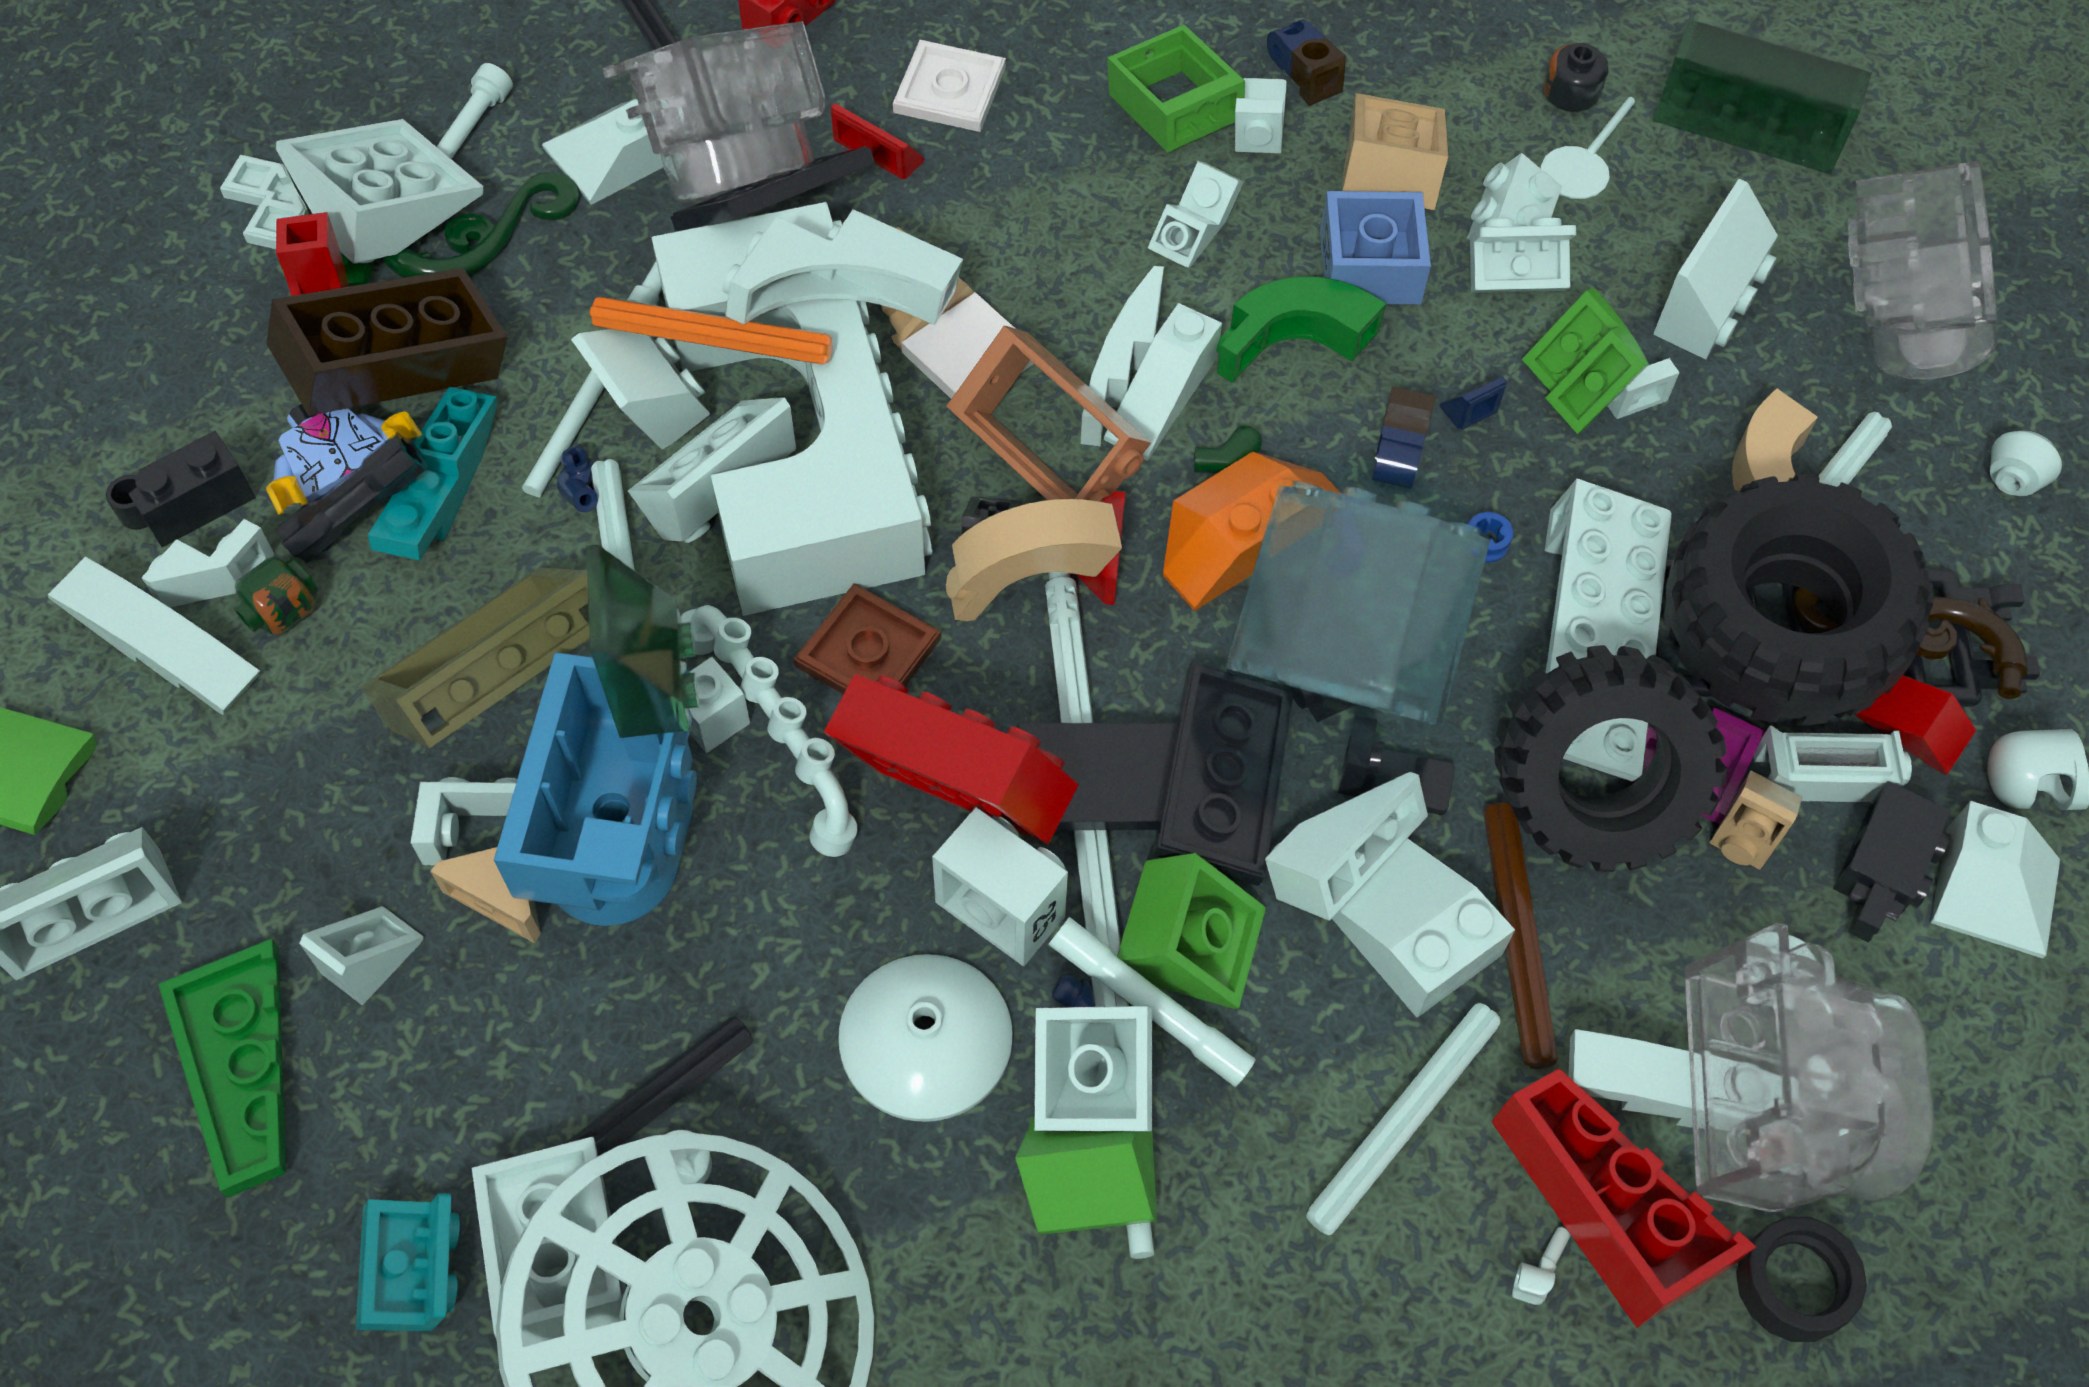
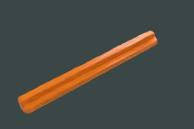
M606 297L595 298L593 306L590 307L589 315L591 316L592 324L600 328L821 365L827 364L833 353L832 337L825 333L752 321L744 325L728 317Z

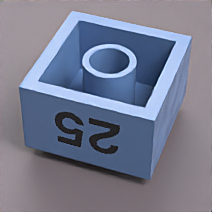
M1327 191L1320 225L1323 277L1359 287L1386 304L1421 305L1431 268L1423 192Z

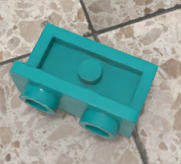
M437 1193L431 1202L368 1199L364 1204L356 1330L432 1331L445 1318L446 1312L453 1311L457 1296L456 1274H448L449 1250L454 1251L457 1246L460 1220L458 1213H451V1194Z

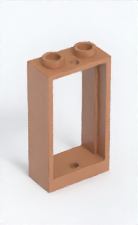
M1005 325L946 406L1047 500L1083 499L1100 502L1115 492L1124 479L1131 477L1140 468L1144 460L1143 454L1151 444L1147 438L1029 333ZM1030 360L1119 439L1079 494L991 415Z

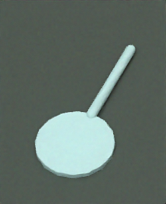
M1628 97L1588 149L1578 146H1564L1554 149L1545 156L1541 169L1562 186L1559 195L1571 199H1586L1598 195L1606 188L1610 179L1609 168L1596 152L1634 105L1635 99L1633 97Z

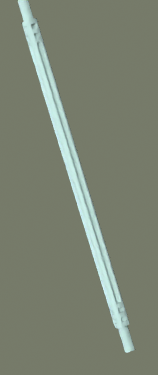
M1048 572L1049 581L1045 584L1061 723H1093L1076 582L1070 578L1069 573ZM1074 830L1085 929L1106 944L1112 953L1117 956L1121 937L1107 830ZM1091 976L1096 1007L1129 1006L1128 1001L1099 979ZM1151 1223L1126 1225L1130 1257L1143 1259L1153 1256L1154 1247Z

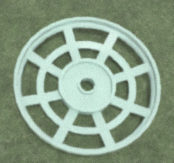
M688 1132L649 1136L617 1146L585 1163L554 1189L528 1221L511 1253L499 1294L496 1324L499 1370L504 1387H533L529 1374L570 1363L573 1376L579 1387H605L594 1366L592 1357L624 1349L632 1366L646 1381L643 1387H737L747 1381L757 1370L780 1387H825L816 1380V1377L821 1368L827 1342L828 1313L826 1301L856 1296L859 1311L858 1353L849 1387H866L873 1357L874 1313L869 1281L857 1246L837 1211L816 1186L788 1163L756 1146L724 1136ZM697 1149L723 1152L749 1160L769 1172L755 1198L720 1185L682 1184L671 1151ZM645 1156L656 1190L647 1192L623 1205L606 1219L595 1233L559 1215L572 1198L596 1178L627 1161ZM789 1186L800 1193L824 1220L843 1253L849 1271L819 1275L816 1264L803 1240L787 1221L776 1213ZM688 1203L718 1204L745 1214V1217L730 1243L713 1238H697ZM662 1208L671 1241L670 1245L662 1248L644 1262L612 1243L617 1235L632 1222L654 1210ZM766 1230H769L788 1251L800 1273L801 1280L770 1286L762 1269L751 1258ZM545 1238L579 1256L572 1269L565 1293L563 1313L564 1336L524 1347L522 1314L525 1287L534 1257ZM596 1267H599L626 1283L627 1287L620 1306L619 1322L586 1330L587 1294ZM700 1301L711 1309L714 1324L708 1335L694 1334L685 1325L683 1312L688 1302ZM808 1305V1341L801 1366H798L772 1346L776 1331L777 1312Z

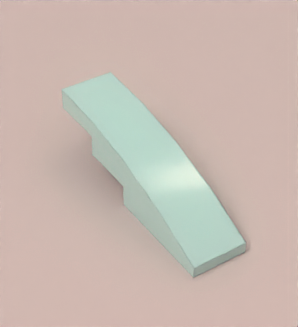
M1154 266L1128 298L1105 339L1092 372L1089 388L1111 407L1119 408L1129 388L1131 370L1139 369L1156 336L1164 267ZM1084 409L1082 414L1081 444L1101 446L1103 425Z
M84 557L48 594L50 600L135 662L138 660L142 661L179 689L181 686L185 687L222 715L230 709L260 676V670L213 636L148 593L87 557Z
M1575 1029L1570 1037L1569 1077L1591 1097L1622 1101V1110L1676 1118V1125L1788 1142H1795L1797 1140L1796 1084L1731 1062L1641 1040Z

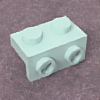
M1522 153L1505 165L1503 163L1497 164L1484 179L1483 185L1486 188L1481 201L1476 205L1471 214L1473 223L1467 239L1470 240L1472 233L1484 227V222L1487 220L1513 219L1514 226H1532V220L1551 218L1562 186Z
M1561 218L1532 220V226H1514L1513 219L1485 221L1484 227L1479 228L1470 235L1471 293L1565 291L1569 289V240L1576 236V225L1561 226Z

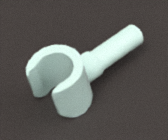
M1563 1227L1556 1229L1539 1262V1267L1523 1262L1520 1263L1512 1290L1513 1298L1534 1305H1540L1545 1301L1555 1282L1554 1271L1556 1264L1571 1236L1567 1229Z

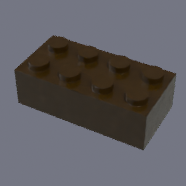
M464 268L272 299L266 344L308 416L444 390L448 389V387L454 388L498 379L508 337Z

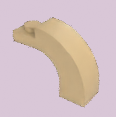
M1778 388L1774 390L1755 411L1737 447L1732 467L1734 489L1740 491L1743 485L1771 476L1777 477L1778 482H1786L1789 478H1794L1795 472L1792 467L1791 456L1804 445L1818 417Z
M1083 499L1039 501L1002 511L967 530L952 544L956 566L949 571L946 580V592L952 601L954 618L960 621L976 620L1000 591L1008 585L1028 576L1048 572H1065L1096 577L1122 549L1112 504Z

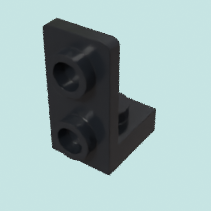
M1356 715L1346 748L1338 793L1357 797L1397 777L1412 772L1419 775L1427 812L1445 815L1449 807L1455 766L1449 762L1383 749V742L1374 741L1377 719Z

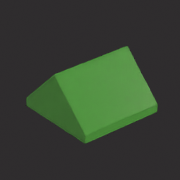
M1034 1115L1015 1159L1038 1233L1054 1234L1157 1222L1152 1131H1034Z

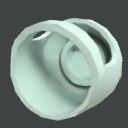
M2073 729L2012 732L2001 736L1993 745L1989 753L1987 765L1989 784L1995 796L2006 806L2016 809H2030L2035 801L2038 790L2049 793L2053 798L2054 804L2060 810H2082L2088 808L2089 768L2083 743L2078 733ZM2060 774L2071 777L2073 781L2071 797L2063 789Z

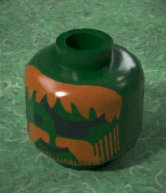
M270 557L237 580L235 592L240 602L233 609L251 631L255 632L262 627L270 634L282 635L315 610L313 595L318 592V588L308 573L294 559L290 558L285 562L280 558Z

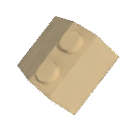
M1356 93L1344 164L1342 191L1423 192L1424 208L1435 210L1448 160L1445 109Z

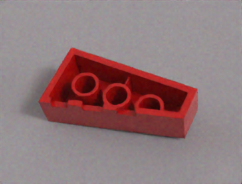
M1560 1068L1513 1094L1491 1121L1636 1328L1720 1276L1756 1248L1740 1231L1732 1234L1710 1214L1714 1208L1697 1192L1694 1191L1689 1195L1661 1169L1665 1163L1647 1147L1644 1150L1639 1149L1618 1130L1620 1123Z

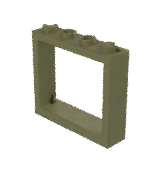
M539 567L360 688L392 732L431 748L548 668L552 663L555 652L568 654L620 617L589 571ZM435 708L444 723L432 732H429L421 719L424 714Z

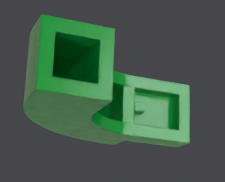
M1292 277L1264 284L1250 291L1234 304L1231 327L1223 334L1216 348V352L1219 354L1217 374L1233 383L1267 347L1288 339H1307L1321 343L1353 362L1380 332L1386 303L1359 287L1324 277Z

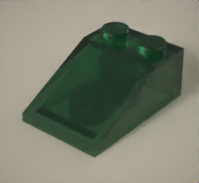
M600 545L586 546L590 651L619 737L627 738L690 731L689 708L699 707L695 672L687 673L686 657L696 656L692 622L682 623L675 599Z

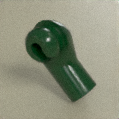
M1240 426L1221 448L1195 447L1194 472L1219 473L1249 453H1259L1262 446V438L1259 432L1251 426Z

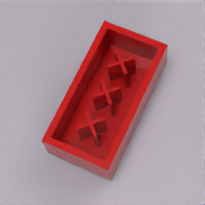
M854 674L823 733L884 776L969 812H972L977 807L991 818L992 816L1002 817L1018 833L1044 844H1049L1079 784L1062 770L1065 764L1062 759L1039 748L1041 741L1038 738L1014 726H1010L1007 733L994 729L996 726L995 722L971 709L966 708L962 716L951 712L952 706L928 692L922 691L919 698L908 695L909 689L887 676L879 675L875 682Z

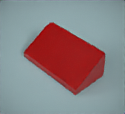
M836 103L830 107L833 138L837 143L850 150L864 146L870 147L875 164L902 180L907 179L924 162V157L905 142Z

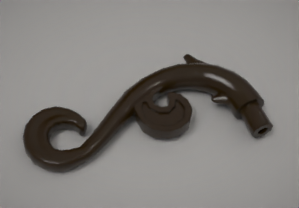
M1800 587L1794 595L1792 608L1794 616L1801 626L1810 633H1822L1838 628L1837 621L1824 617L1818 612L1817 605L1822 602L1819 597ZM1933 597L1934 604L1930 611L1928 622L1941 621L1937 629L1928 627L1916 655L1930 660L1946 657L1955 648L1957 642V632L1950 623L1956 624L1971 631L1984 642V644L1980 645V649L1993 660V673L1998 677V695L2005 699L2018 698L2021 695L2022 678L2028 672V661L2025 647L2013 628L1993 611L1985 598H1979L1978 605L1969 601L1949 597Z

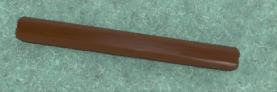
M1499 802L1488 805L1483 814L1499 913L1515 929L1505 952L1522 1059L1525 1065L1530 1066L1531 1069H1541L1555 1065L1558 1056L1519 823L1509 802Z

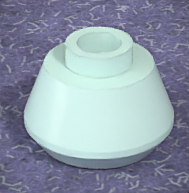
M2032 431L2005 433L1997 438L1991 449L1990 476L1997 487L2009 495H2031L2055 481L2062 469L2060 455L2053 443L2046 437Z

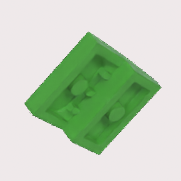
M1595 288L1586 290L1522 358L1523 362L1550 390L1545 399L1577 434L1582 433L1649 365L1641 348L1626 325Z
M0 707V825L36 835L59 811L68 798L65 783L94 753L96 749L94 734Z

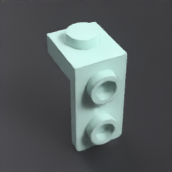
M1244 78L1245 98L1236 99L1235 152L1281 153L1287 82L1284 79Z

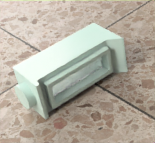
M1770 725L1754 754L1755 762H1770L1771 774L1767 779L1801 796V801L1872 802L1887 781L1903 787L1909 782L1912 771L1911 758L1908 752L1903 751L1899 731H1893L1891 734L1782 733Z

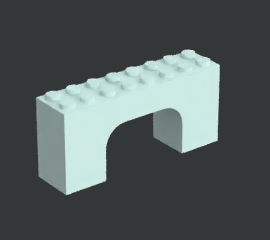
M827 202L711 226L653 236L651 238L666 307L726 317L728 294L723 292L726 276L734 264L742 265L746 259L748 246L757 231L764 233L775 216L824 238H827L835 224L842 226L841 220L832 222ZM848 299L806 300L772 309L751 320L752 322L830 335L832 337L833 353L829 362L824 365L675 340L677 352L681 358L682 371L687 368L691 372L754 358L776 359L793 366L802 374L807 382L821 430L813 444L795 456L711 475L721 530L743 616L843 594L854 583L865 589L925 575L924 556L932 555L931 541L927 527L931 525L929 510L924 495L917 496L914 484H918L913 456L911 453L904 454L901 444L905 443L904 428L899 412L892 413L889 404L893 402V395L887 372L880 373L877 365L881 363V355L875 333L868 334L867 328L864 326L869 324V315L865 301Z

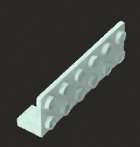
M1576 479L1550 509L1544 551L1562 555L1546 673L1559 666L1556 657L1572 651L1576 659L1587 657V648L1590 646L1605 645L1612 655H1617L1618 648L1626 646L1639 649L1646 659L1651 655L1656 656L1672 515L1668 509L1580 479ZM1629 718L1612 719L1598 723L1584 731L1572 742L1563 759L1629 781H1636L1642 775L1648 723Z

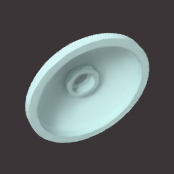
M931 954L912 955L881 966L866 977L855 989L841 1017L839 1050L843 1067L850 1082L859 1094L874 1107L904 1120L938 1121L968 1111L985 1099L997 1086L1007 1068L1011 1055L1012 1023L1009 1010L1002 995L995 985L979 970L965 962L947 956ZM921 1016H929L935 1020V1024L925 1030L917 1028L914 1022Z

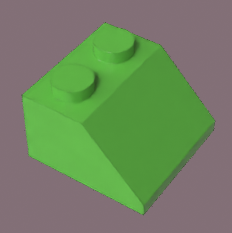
M1196 853L1147 860L1144 864L1117 957L1158 988L1229 1008L1239 1009L1266 907Z

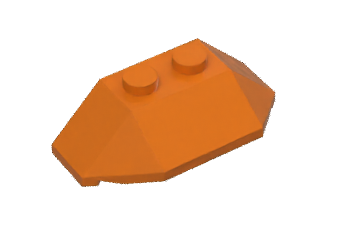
M1251 452L1173 500L1163 577L1187 604L1196 611L1331 525L1329 520L1331 515L1345 509H1353L1354 506L1322 472Z

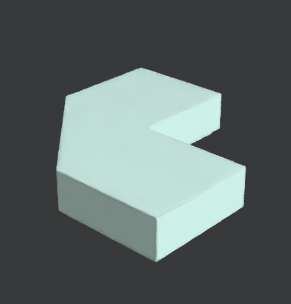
M240 155L220 188L224 198L259 206L243 232L247 243L276 249V219L309 214L284 164Z

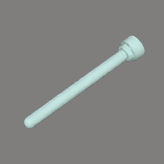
M484 63L471 79V98L437 145V148L451 160L487 107H493L497 102L502 103L513 88V82L509 75L496 65Z

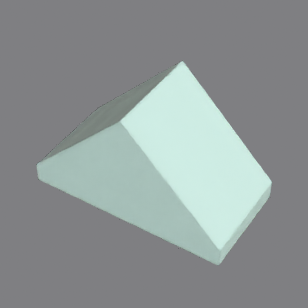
M381 906L305 933L299 944L323 976L363 1005L419 946L424 937L385 907Z

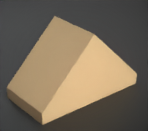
M497 847L439 861L431 869V874L441 891L533 943L541 935L535 901L516 899L511 896L494 862Z

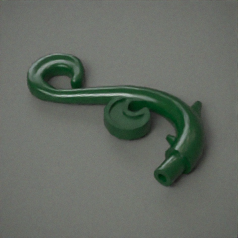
M539 173L532 176L515 193L495 226L483 215L475 213L462 214L448 222L445 226L446 243L453 251L463 254L449 258L434 259L431 258L430 253H415L409 247H406L398 254L384 257V263L402 278L464 268L470 277L491 263L508 244L530 196L542 191L554 192L557 195L555 200L542 204L532 201L530 203V211L533 216L539 219L561 220L570 216L577 209L580 201L578 188L572 179L561 173ZM473 239L479 240L475 247L470 250L469 241Z

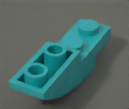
M448 387L421 430L423 435L420 438L416 437L413 442L421 451L428 467L408 485L392 495L367 535L371 550L420 561L434 538L445 540L482 459L497 408L496 396Z

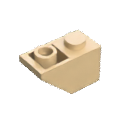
M1750 770L1736 792L1710 844L1721 849L1723 855L1730 861L1739 865H1752L1761 870L1794 823L1799 812L1802 797Z

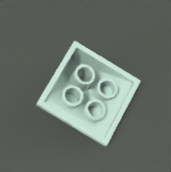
M404 119L276 141V151L312 214L328 213L340 252L354 264L369 263L377 258L398 254L483 195V185Z

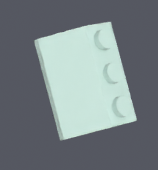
M1741 179L1737 180L1678 272L1653 333L1704 359H1707L1715 344L1723 348L1725 347L1738 323L1737 320L1732 318L1735 312L1743 316L1745 315L1758 290L1752 287L1754 281L1764 284L1777 260L1776 257L1770 255V252L1778 235L1747 182Z
M785 397L740 401L628 490L662 539L689 543L708 531L711 526L708 521L718 513L711 480L712 474L782 460L796 450L789 403Z
M141 827L132 832L117 834L109 838L105 844L84 854L62 859L40 874L20 883H11L1 887L0 966L15 980H18L181 904L182 901L162 853L144 828Z

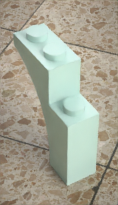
M854 209L842 226L835 224L831 228L827 238L775 216L764 233L760 231L755 233L748 246L746 259L742 265L734 264L726 276L723 285V292L728 294L726 317L745 325L755 317L787 304L816 299H848L887 306L935 325L955 293L963 259Z

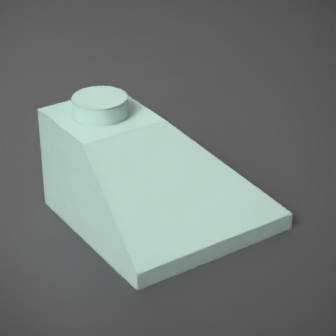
M639 98L621 103L542 144L547 154L564 174L572 179L580 193L591 205L670 164L664 127Z
M1970 801L1946 830L1947 833L1951 834V839L1942 855L1930 923L2044 958L2047 954L2060 858L2027 818Z
M1152 1007L1036 1008L1034 1131H1152Z

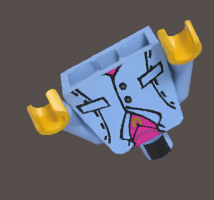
M300 404L293 408L287 417L292 429L281 434L278 439L284 454L275 462L274 478L266 487V491L277 514H283L285 508L294 507L298 503H301L303 506L308 504L309 501L321 498L358 469L368 454L396 432L409 439L414 437L420 438L423 434L409 413L404 411L392 415L386 421L364 413L355 415L348 408L308 416L304 407Z

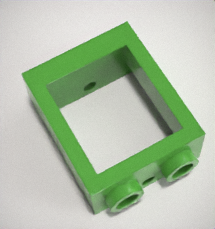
M1179 26L1107 57L1110 96L1167 153L1235 123L1236 99L1245 98V80L1187 26ZM1179 72H1183L1197 86V88L1163 103L1146 88Z

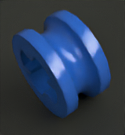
M1479 513L1472 517L1468 523L1467 532L1464 535V547L1471 557L1479 561L1488 563L1498 561L1509 550V545L1513 539V528L1505 517L1497 513ZM1481 531L1485 536L1488 531L1496 534V542L1494 543L1493 539H1490L1489 543L1481 541L1479 539Z

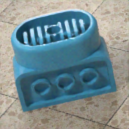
M554 653L494 857V862L513 898L557 904L567 914L585 923L613 926L639 919L652 911L666 897L677 875L693 811L697 784V773L691 770L693 759L687 741L692 718L690 709L685 701L691 679L690 671Z

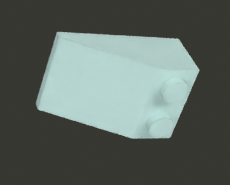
M1408 838L1332 918L1417 1018L1501 957L1515 931L1476 886Z
M594 1137L472 1168L495 1337L499 1294L511 1253L528 1221L554 1189L585 1163L598 1157ZM601 1175L572 1198L559 1215L595 1233L599 1226L611 1216L603 1176ZM545 1238L534 1257L525 1287L522 1314L524 1347L564 1336L563 1313L565 1293L572 1269L579 1256ZM615 1238L612 1243L618 1246ZM596 1267L587 1294L586 1330L619 1322L620 1306L626 1290V1283L599 1267Z

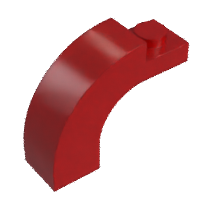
M327 212L276 219V254L291 296L349 287L338 242Z

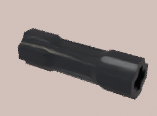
M396 432L368 454L358 469L321 498L309 501L308 504L303 505L279 524L276 532L281 538L282 545L295 558H300L308 563L341 536L344 528L385 496L396 494L427 469L428 464L425 462L421 451L409 438Z

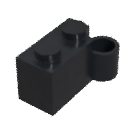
M216 430L139 469L137 476L124 475L118 477L110 483L105 495L108 504L124 527L132 530H141L149 527L161 547L174 542L176 539L178 540L256 498L241 468Z

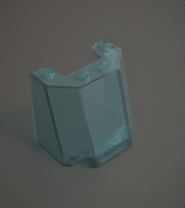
M1293 481L1291 487L1279 485L1225 666L1226 671L1240 676V673L1248 674L1426 723V729L1437 731L1441 728L1490 540L1479 536L1481 530L1476 527L1458 522L1448 523L1441 519L1430 517L1431 509L1421 504L1398 501L1397 508L1375 502L1376 494L1354 487H1345L1344 493L1341 494L1326 491L1318 486L1299 481Z

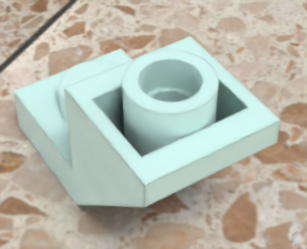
M1198 161L1179 205H1166L1148 249L1190 268L1227 221L1244 181L1205 162Z
M243 519L231 534L222 538L215 552L210 557L176 539L162 555L154 559L149 570L143 575L142 580L155 599L168 607H175L235 594V583L237 580L267 558L273 557L274 552L261 527Z

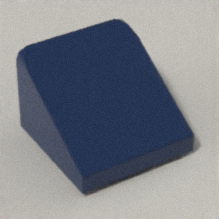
M1502 376L1477 385L1440 403V408L1457 429L1463 430L1498 412L1507 380Z

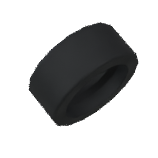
M1787 1216L1768 1224L1751 1241L1756 1248L1739 1261L1736 1271L1739 1296L1750 1316L1769 1333L1790 1342H1816L1836 1333L1851 1321L1863 1305L1867 1288L1863 1261L1848 1238L1834 1226L1815 1218ZM1786 1244H1798L1811 1249L1826 1262L1834 1276L1836 1294L1834 1301L1825 1311L1815 1315H1804L1790 1309L1776 1297L1767 1281L1766 1274L1768 1257L1775 1249Z

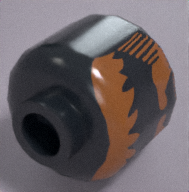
M1571 43L1557 49L1549 61L1544 78V94L1548 101L1557 108L1569 112L1588 110L1596 105L1602 95L1609 73L1608 61L1604 54L1595 47L1585 43Z

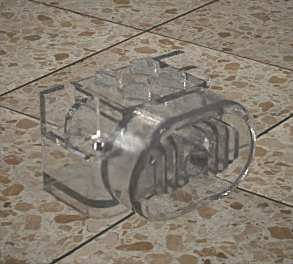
M804 22L694 36L602 69L605 78L630 75L639 105L626 110L628 119L643 118L653 153L660 154L672 196L677 203L686 204L718 196L719 192L772 179L815 161L804 121L822 115L825 109V97Z
M1980 160L1856 181L1857 217L1848 218V249L1850 266L1853 267L1855 309L1856 312L1866 311L1874 364L1888 375L1904 379L1922 380L1952 376L1983 363L1992 355L1997 345V310L1991 238Z
M1775 923L1685 966L1696 1192L1701 1197L1767 1212H1783L1838 1194L1868 1201L1887 1200L1902 1193L1916 1180L1931 1150L1934 1135V1109L1925 1031L1918 1013L1904 997L1891 990L1846 978L1835 977L1833 958L1827 948L1813 943H1804L1789 949L1788 925Z

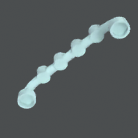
M710 605L683 613L679 619L676 632L678 645L684 651L694 655H705L714 650L715 655L721 661L732 663L742 678L740 689L744 693L745 698L751 702L759 703L770 719L767 729L771 738L777 742L786 743L797 759L795 767L797 777L804 783L814 785L820 793L826 809L821 810L814 819L809 835L812 846L826 856L838 857L846 854L851 849L857 834V823L849 813L844 791L830 769L835 756L832 745L820 738L809 739L802 729L806 716L805 706L795 698H781L774 688L779 672L778 667L768 658L753 657L747 648L751 636V628L744 620L726 618L719 609Z

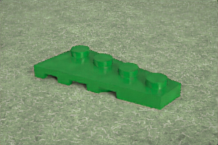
M269 939L158 984L220 1192L227 1198L286 1174L279 947L273 939Z

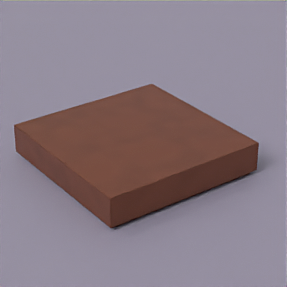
M854 583L796 655L794 665L796 668L843 695L854 674L875 682L879 675H884L906 686L940 642L941 631Z

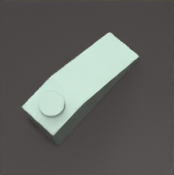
M1180 303L1177 304L1154 337L1117 410V413L1151 442L1143 454L1144 459L1147 461L1218 357L1216 348L1220 341L1222 323ZM1107 430L1104 436V440L1113 445L1119 440L1109 430Z
M1408 772L1298 824L1265 858L1276 899L1330 921L1427 818L1428 814L1419 775Z

